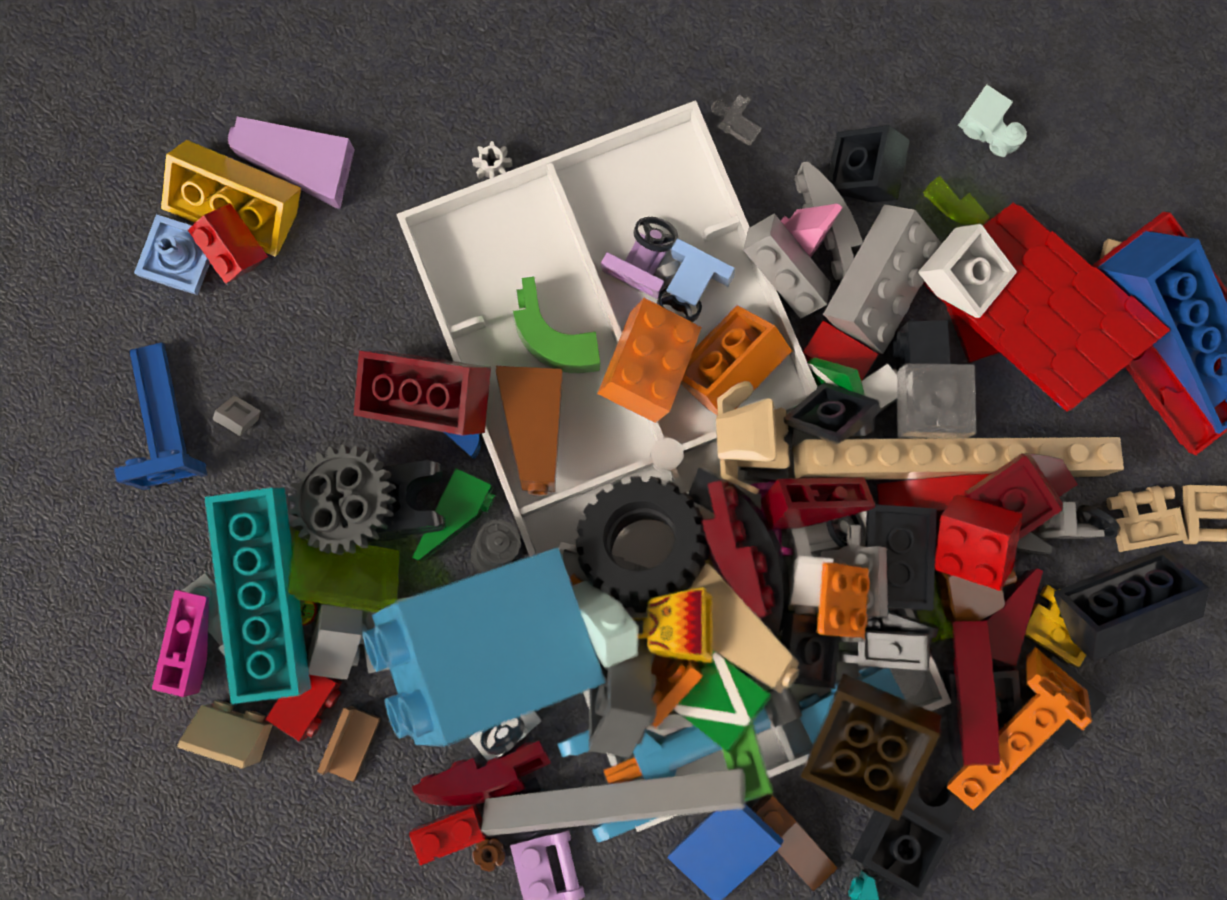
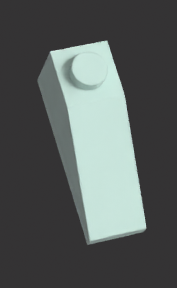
M588 581L573 585L572 589L594 652L604 667L608 668L637 655L638 627L623 606L606 593L601 592L597 587L595 588Z

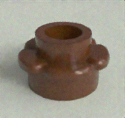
M486 838L484 841L476 843V850L473 851L472 858L474 863L480 865L483 871H494L497 866H501L504 863L506 854L503 851L504 846L500 840ZM487 851L492 853L491 857L486 856Z

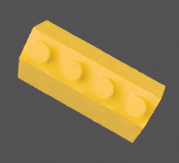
M185 140L166 154L161 209L195 223L203 215L231 203L264 252L276 257L296 218L301 187L189 140Z

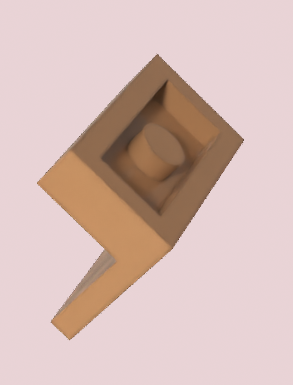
M353 706L343 708L317 772L323 775L330 772L349 781H356L381 718Z

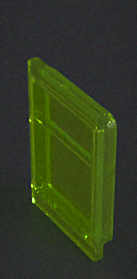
M295 531L291 547L292 557L290 575L288 577V594L294 595L300 600L371 612H379L397 603L399 550L368 545V548H363L356 544V552L353 554L347 552L345 548L342 555H337L332 550L328 554L320 551L319 547L309 546V539L300 538L298 536L300 532Z

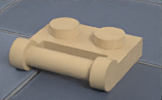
M1183 486L1184 527L1187 535V540H1183L1184 544H1197L1198 541L1227 542V529L1199 528V519L1227 520V486Z

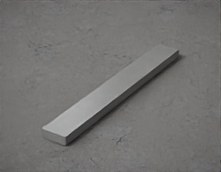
M741 769L489 798L485 799L481 831L488 836L745 808V774Z

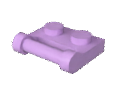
M569 829L537 836L530 840L526 839L511 843L510 847L523 900H580L585 897L583 886H579L568 842L571 840ZM550 845H556L566 889L561 891L556 889L546 848Z

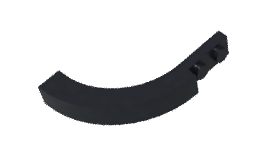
M698 468L688 494L694 503L714 514L708 483L727 480L706 468ZM729 482L730 487L734 486L738 497V506L734 507L737 521L741 520L745 528L746 540L742 541L743 548L757 545L758 552L762 551L764 553L767 563V572H763L766 586H771L774 594L775 606L771 607L772 614L759 617V619L781 642L784 613H788L789 581L785 558L774 530H770L767 519L748 495L735 484ZM737 666V669L740 672H742L749 679H752L751 674Z

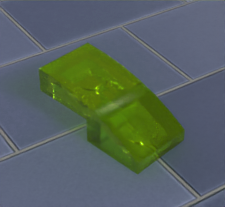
M941 176L930 182L923 192L929 201L941 212L963 226L983 225L990 218L970 193L959 200Z

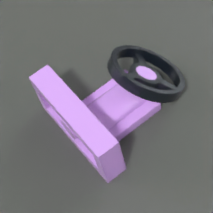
M644 217L635 224L633 234L636 242L626 260L624 261L606 252L601 261V267L604 273L658 299L660 292L665 289L663 280L654 276L655 270L660 266L667 251L672 249L678 238V232L666 220L657 217ZM650 224H656L664 227L671 233V235L664 234V232L658 228H652ZM641 225L646 235L639 233L638 228Z

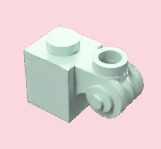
M988 85L984 87L958 125L970 138L979 139L983 143L986 141L991 144L989 146L990 150L1000 157H1005L1007 153L1015 152L1026 139V130L1022 124L1016 122L1010 123L1008 126L1004 124L1003 116L1013 101Z

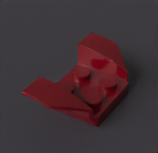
M1022 453L965 491L964 497L1023 514L1019 539H1021L1063 510V502L1059 497L1078 484L1063 459Z

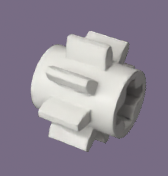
M493 141L485 148L478 146L479 158L472 159L473 166L480 167L477 171L479 179L484 176L487 178L496 177L506 173L505 167H512V160L504 158L508 153L507 147L504 146L499 149L495 147ZM491 159H496L494 166H488Z

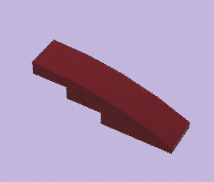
M987 621L952 622L951 629L955 654L956 706L964 766L1000 765L999 735Z

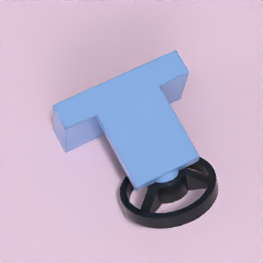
M677 238L671 249L672 258L680 261L682 264L669 287L660 292L657 304L664 307L663 305H670L674 310L683 312L686 315L683 318L694 322L701 313L702 304L700 298L711 278L729 287L734 278L735 268ZM667 294H671V296L662 298L663 296H665V295H667ZM690 305L697 307V313H695L694 315L692 314Z

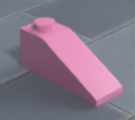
M839 204L799 209L796 210L790 219L784 216L781 222L811 258L821 245L843 207Z

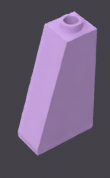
M237 117L235 127L232 126L230 128L228 143L238 158L279 179L301 187L302 191L335 208H341L354 148L349 138Z

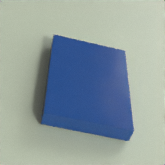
M745 804V808L712 812L670 852L667 858L711 900H722L782 846L784 840Z

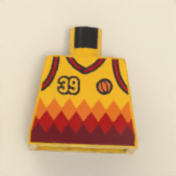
M704 588L651 599L648 603V617L632 618L638 627L637 639H648V648L653 653L660 656L713 662L712 595Z

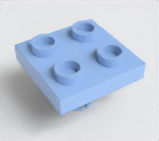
M156 214L134 274L198 295L210 261L188 232L192 225Z

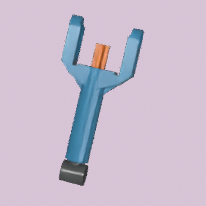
M784 687L781 693L773 688L766 691L772 697L753 721L756 734L771 729V721L774 727H778L800 718L802 713L791 688ZM694 725L682 728L666 736L645 729L642 744L636 745L633 751L635 757L603 771L608 784L630 782L642 776L644 780L675 777L678 768L718 752L722 748ZM589 730L558 743L557 745L562 757L580 755L589 751ZM657 818L601 823L594 826L592 831L596 841L602 842Z

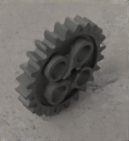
M341 444L339 452L337 449L329 446L327 456L318 451L316 452V463L308 460L305 461L308 468L306 473L302 471L296 472L302 480L300 483H291L290 485L293 489L297 490V494L289 496L287 499L296 503V507L291 508L288 514L298 517L291 525L297 529H302L298 536L305 540L309 539V546L319 547L320 551L328 554L332 550L333 553L342 555L344 548L347 552L353 554L356 552V544L360 547L368 548L366 539L368 536L376 540L379 539L376 532L377 527L387 529L388 526L382 519L384 516L389 517L394 514L386 508L387 504L396 502V499L387 494L395 489V485L385 482L390 478L391 473L385 469L381 470L384 463L378 459L374 460V454L367 450L363 453V449L354 446L351 450L350 447ZM358 473L357 482L351 486L350 480L352 476ZM327 482V488L325 492L320 495V488L322 484ZM364 504L363 514L356 518L357 509ZM332 513V522L326 527L325 520Z

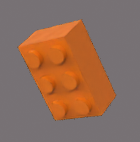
M644 297L629 314L597 394L656 423L669 413L702 327Z

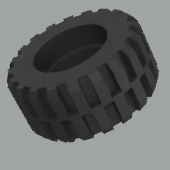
M641 476L630 477L631 483L622 484L621 480L612 483L614 489L607 493L602 489L595 495L598 500L595 505L587 504L583 510L586 520L581 519L578 521L576 531L580 538L575 540V547L580 556L578 558L579 564L595 588L597 587L601 592L618 601L625 610L628 607H632L635 613H646L649 600L686 590L689 591L704 567L705 560L709 559L710 548L702 523L703 516L699 507H695L693 499L687 492L681 494L679 486L670 481L664 486L661 478L650 476L648 482H643ZM640 520H656L668 525L674 533L675 542L670 554L659 565L647 570L633 571L622 568L616 563L612 554L613 545L620 532L628 525Z

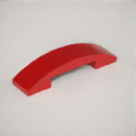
M990 474L947 476L877 484L879 505L934 508L937 511H945L955 494L964 496L965 491Z

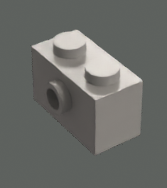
M321 604L308 649L309 675L348 679L351 666L357 667L360 655V647L358 645H364L363 632L367 631V624H362V610Z

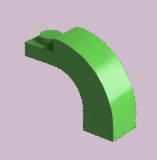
M535 277L521 278L522 289H516L519 309H525L513 311L518 336L526 349L541 363L553 369H562V372L589 373L600 371L601 362L596 332L571 335L552 329L544 321L539 310Z

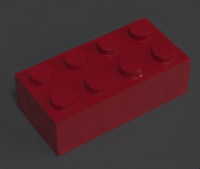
M359 350L353 416L458 435L485 433L491 367L383 350Z

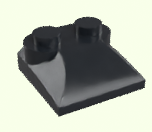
M824 382L783 418L784 424L838 445L850 436L861 438L873 431L875 428L874 417L880 412V402L877 399Z

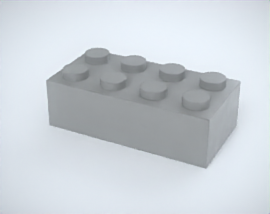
M884 204L823 313L838 330L872 351L881 354L885 352L889 342L892 341L895 331L904 315L908 312L918 289L924 283V279L918 273L919 270L942 244L916 210Z

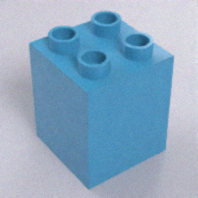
M558 547L397 602L373 614L372 618L375 628L363 632L365 648L373 668L377 672L390 668L398 692L397 695L385 699L386 710L392 728L399 739L410 735L415 745L445 746L605 683Z

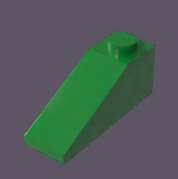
M455 469L435 510L436 513L446 518V528L443 531L423 534L412 558L421 562L425 561L480 518L483 511L488 513L496 496L492 494L494 489L492 485Z

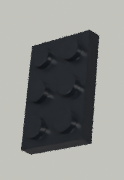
M875 504L873 509L866 512L865 547L880 546L886 548L888 608L933 610L937 509Z

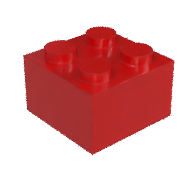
M955 494L941 515L935 570L1001 591L1014 567L1023 514Z

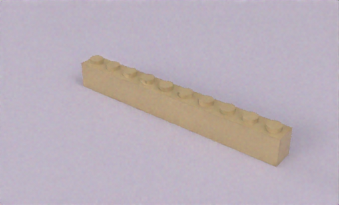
M1120 437L846 439L838 445L826 440H804L793 447L795 479L865 477V480L925 479L992 474L1022 453L1061 458L1073 477H1104L1124 470Z

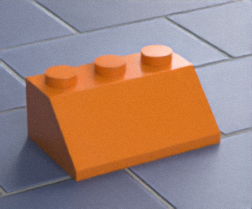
M736 305L694 348L681 385L703 406L718 415L717 398L736 384L745 381L750 382L755 390L792 352V349L775 325Z

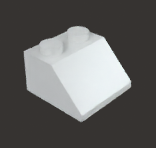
M981 224L955 228L918 273L937 297L975 318H980L1017 271Z

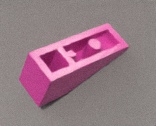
M175 590L152 690L180 697L200 693L207 663L209 597Z

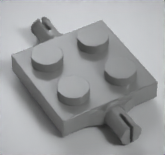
M847 526L848 546H844L839 550L821 551V558L833 559V563L868 568L870 588L867 593V618L869 620L873 617H888L886 548L880 546H861V526ZM849 637L848 641L863 642V638Z

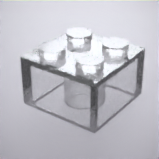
M905 364L897 371L898 438L966 439L975 434V365Z

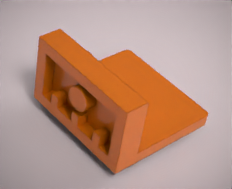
M823 562L818 620L819 634L865 638V628L868 622L866 614L867 593L870 588L868 568Z

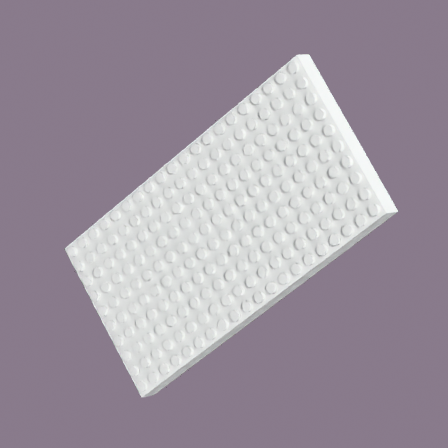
M696 100L396 214L453 361L491 367L485 433H482L530 557L557 548L560 542L575 545V540L580 538L576 531L578 521L581 519L586 520L583 510L588 503L595 505L598 501L595 495L602 489L606 493L614 489L612 483L621 480L622 484L631 483L630 477L641 476L643 482H648L650 476L661 478L664 486L669 481L678 485L682 494L683 492L689 493L698 468H706L721 475L720 459L718 458L717 415L703 406L681 384L670 412L656 423L597 394L630 312L644 297L657 304V299L604 273L601 267V261L606 252L624 261L626 260L636 242L633 230L639 219L657 217L666 220L677 230L678 239L735 268L734 278L729 287L711 278L700 298L702 304L701 313L698 319L693 322L702 327L695 347L738 305L775 325L792 349V352L770 373L737 409L769 398L774 402V410L784 408L787 414H789L818 388L776 289L743 250L748 228L750 227ZM650 224L652 228H658L662 230L664 234L671 235V233L664 227L656 224ZM641 225L638 228L639 233L646 235L643 226ZM671 250L667 251L659 267L677 261L672 258ZM532 276L535 277L539 310L544 321L552 329L563 334L573 335L596 332L601 362L600 371L562 372L563 384L556 491L548 492L545 496H535L529 494L528 491H522L496 377V366L551 368L532 356L523 345L515 327L513 311L525 309H519L516 289H522L521 278ZM667 294V295L663 296L662 298L671 296V294ZM663 305L675 314L686 317L683 312L674 310L670 305ZM690 305L692 314L694 315L695 313H697V307ZM794 429L787 479H795L793 447L804 440L823 439ZM738 467V480L748 485L753 483H763L757 481L744 480L745 471L739 470ZM737 486L761 510V494H755ZM694 503L695 507H699L703 520L715 518L712 512ZM867 511L857 513L863 526L861 546H865ZM848 516V521L851 525H854L852 518ZM640 520L634 522L620 532L614 542L612 554L624 558V561L651 569L663 562L670 554L675 542L674 533L668 525L660 521ZM782 529V546L789 547L785 530ZM841 547L833 548V549H829V550H824V551L839 550V549H841ZM710 548V558L713 562L714 569L728 583V581L722 574ZM821 551L811 553L812 557L821 558ZM784 556L788 570L793 564L792 557ZM628 607L626 610L631 618L648 617V608L646 613H635L632 607ZM888 608L890 611L916 619L912 609ZM788 610V613L795 614V611ZM815 613L814 617H819V613ZM840 642L839 651L849 650L858 652V642ZM930 656V668L928 670L889 668L907 701L930 711L951 703L932 656ZM838 662L836 681L841 679L843 673L857 678L861 676L859 670L866 666H858V663ZM752 676L751 680L755 681L756 684L765 691L772 689L767 684ZM794 684L790 686L799 707H801L799 701L814 693H817L820 697L831 691L830 688ZM590 689L583 692L588 707ZM799 718L778 727H774L771 721V729L757 734L769 778L806 763L813 743ZM648 724L646 729L663 736L682 729L658 730V727L654 728L651 724ZM720 750L678 768L675 777L728 771L723 751ZM607 754L611 766L630 759ZM642 776L630 782L642 781L644 778ZM675 816L659 817L636 827L637 832Z

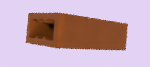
M496 366L498 388L522 491H528L529 494L535 496H545L548 492H555L563 384L562 369Z

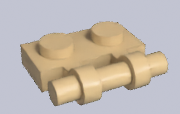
M1156 485L1147 487L1146 491L1136 493L1124 491L1119 492L1118 496L1107 498L1108 509H1121L1124 518L1115 519L1121 527L1116 537L1119 552L1187 540L1180 507L1169 510L1166 507L1165 500L1175 498V491L1172 486L1161 488ZM1149 503L1152 513L1139 515L1137 505Z

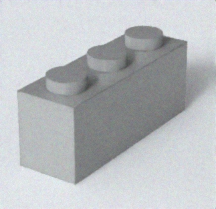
M775 213L748 228L744 252L800 319L827 305L830 281Z

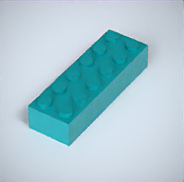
M285 487L205 497L231 704L301 695L310 690L311 685Z

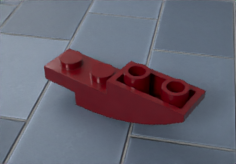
M720 480L708 483L715 518L703 520L702 523L713 556L734 592L758 617L772 614L771 607L775 606L774 594L771 586H766L763 572H767L766 559L762 551L758 552L757 545L743 548L742 541L746 540V533L743 522L741 520L737 521L734 507L738 506L736 490L734 486H729L728 481Z
M540 741L535 743L527 742L520 745L514 753L505 757L498 756L490 759L482 768L474 758L459 760L453 763L450 769L442 773L429 774L423 777L420 783L412 786V790L423 803L464 806L485 803V799L506 797L525 790L521 777L550 764L551 761Z

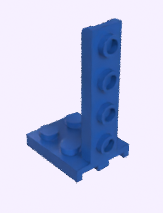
M161 342L130 349L151 460L146 461V458L142 457L125 461L126 466L114 468L116 481L141 490H148L150 486L163 483L182 482L184 478L197 475L200 477L207 476L206 464L190 457L186 452L165 344Z

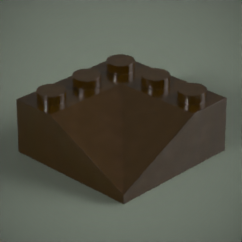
M843 673L800 777L899 820L940 735L941 715Z

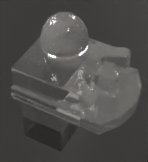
M738 95L730 107L724 101H714L711 106L712 111L716 116L722 117L718 127L725 133H730L750 146L762 130V128L742 116L751 97L747 95L743 98Z

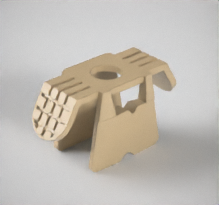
M745 381L736 384L717 398L718 458L720 459L721 478L758 494L759 489L738 480V467L777 469L789 467V444L784 441V436L788 432V425L784 424L783 419L787 412L784 408L774 410V402L769 398L735 409L749 398L754 390L752 384Z

